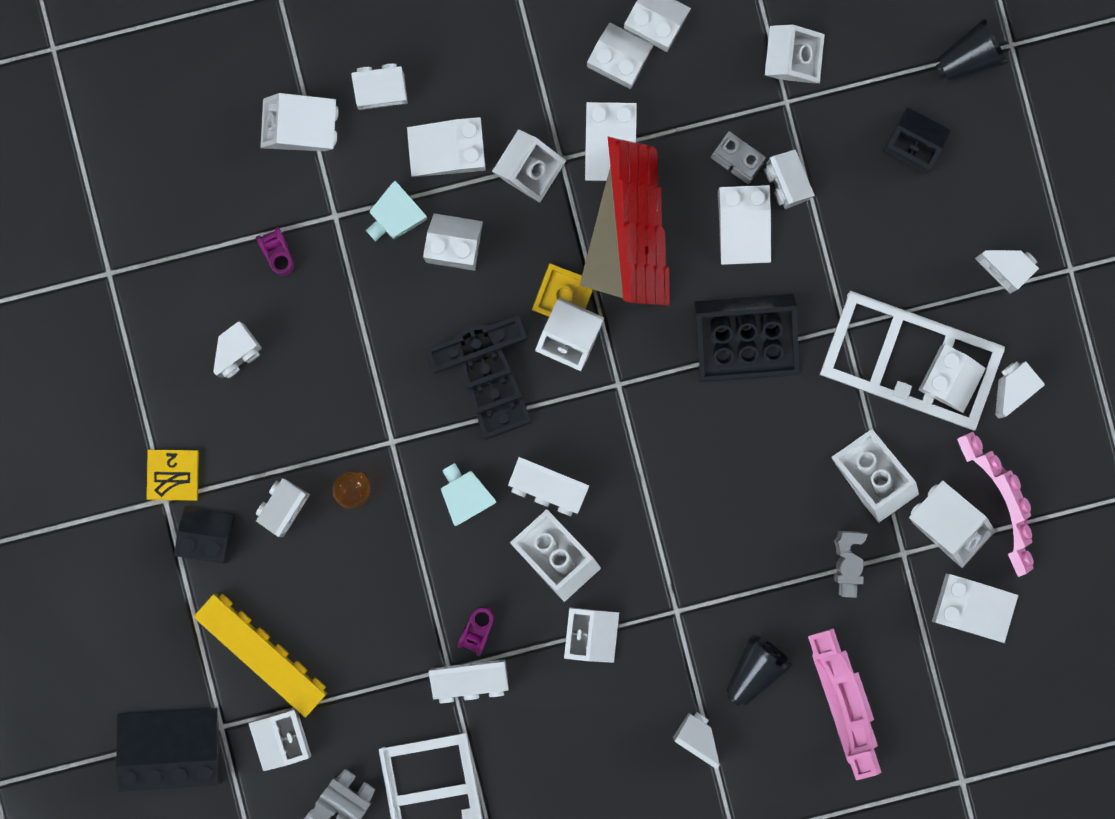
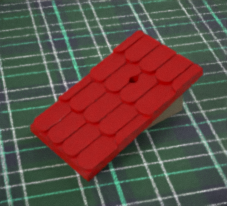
M608 137L610 169L580 286L623 298V301L630 303L670 306L669 267L666 266L665 231L662 227L661 187H658L657 150L654 146Z

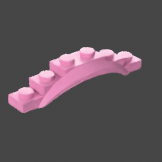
M970 432L957 440L967 462L974 460L993 479L1005 499L1010 512L1014 534V550L1008 555L1017 576L1020 577L1034 569L1032 555L1025 549L1026 546L1032 543V532L1027 525V518L1031 516V506L1029 501L1023 498L1018 477L1013 475L1011 470L1006 471L1002 467L1000 459L996 455L994 456L993 451L983 454V445L980 438L975 436L974 432Z
M834 628L808 636L813 650L812 657L827 697L847 762L852 767L855 779L860 780L882 773L874 751L878 744L870 724L874 717L859 673H853L846 650L841 651Z

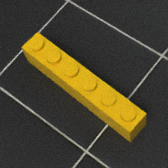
M213 594L194 615V618L306 718L327 695L324 691L326 686L316 677L312 680L305 673L308 670L300 662L295 661L293 663L288 659L287 655L289 653L281 645L277 644L274 646L268 641L270 636L262 628L259 627L256 630L249 624L252 620L241 610L237 613L231 607L232 601L225 595L221 594L218 596Z

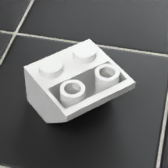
M396 64L382 65V69L372 70V67L357 68V72L351 73L356 104L359 110L408 104L402 67H397Z
M796 150L769 158L764 171L769 183L774 182L776 191L774 195L779 206L783 204L786 210L815 196Z
M558 298L535 351L581 371L590 355L604 317Z
M238 321L218 337L213 371L218 377L230 378L240 370L238 366L243 362L249 364L260 356L258 351L262 347L243 323Z
M569 607L564 659L614 663L619 613Z
M296 709L249 723L263 771L290 765L311 757L299 713Z

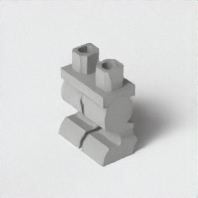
M729 131L710 158L727 170L733 165L731 173L749 185L764 165L766 157Z
M838 531L837 537L834 539L836 554L841 556L836 564L838 573H834V581L839 583L838 595H841V597L857 598V584H863L864 577L860 575L864 566L863 559L853 554L850 549L853 544L861 545L866 540L867 533Z
M345 769L337 778L334 777L316 801L314 809L310 810L304 819H330L336 812L339 813L336 819H362L372 803L370 800L375 788L364 782L359 791L355 792L349 786L356 776Z

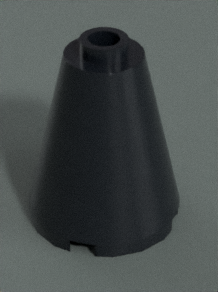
M983 19L938 58L940 63L936 67L942 78L947 76L949 80L999 67L1009 62L986 19Z
M753 634L749 638L726 689L729 694L727 696L728 699L738 706L740 704L747 705L792 666V663H786L789 658L769 641L765 644L759 642L761 637Z

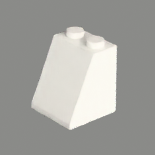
M284 93L264 98L261 148L307 151L332 150L337 142V132L334 131L335 121L338 118L336 99Z
M433 214L426 237L423 255L425 262L475 271L483 221Z
M944 481L930 489L928 497L912 509L911 516L909 517L920 531L961 568L995 533L988 518Z

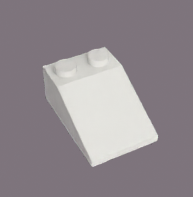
M587 102L585 181H607L610 169L608 137L636 142L637 103Z
M481 117L407 127L411 177L486 171Z
M770 185L719 187L721 265L771 263Z
M873 429L832 456L834 463L878 523L919 495L915 480Z
M547 509L510 542L564 602L601 569L595 559Z
M946 574L932 622L1005 643L1018 595L955 575Z

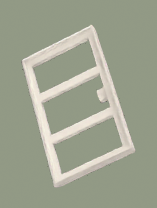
M850 291L847 294L843 311L819 375L975 431L1000 360L1005 351V346ZM856 303L893 316L870 382L833 368ZM903 320L945 335L942 345L946 344L953 347L956 339L992 352L969 417L933 405L934 398L927 394H924L923 400L909 396L912 386L897 381L894 390L880 386Z
M467 733L379 749L391 819H402L400 810L402 805L468 794L470 808L461 810L462 819H483ZM459 745L465 784L398 796L391 757Z

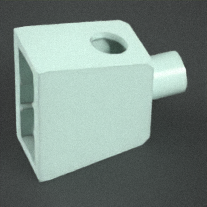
M394 181L370 210V214L376 221L366 229V232L374 241H377L386 232L395 240L428 218L399 184Z
M455 463L442 470L449 484L442 487L441 491L455 526L497 503L472 471L462 476Z

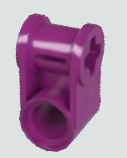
M279 226L275 228V231L262 237L260 235L256 236L271 269L279 276L285 277L290 275L294 270L295 264ZM279 259H288V266L285 269L278 270L276 268V263Z
M482 606L474 610L458 642V648H467L476 652V655L480 657L494 621V614L491 609ZM477 613H487L489 622L486 625L478 624L475 618Z

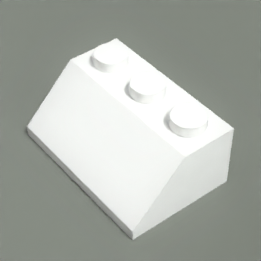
M520 457L508 486L513 487L512 493L524 498L528 493L536 497L534 502L546 507L549 506V503L559 506L557 511L568 516H572L573 512L578 514L589 488V485Z
M505 659L437 667L429 670L433 700L439 699V703L454 702V697L464 696V700L479 699V694L489 693V697L504 696V691L509 690Z

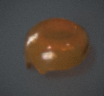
M347 471L336 479L332 487L335 501L346 509L361 507L366 504L371 494L370 481L362 472Z

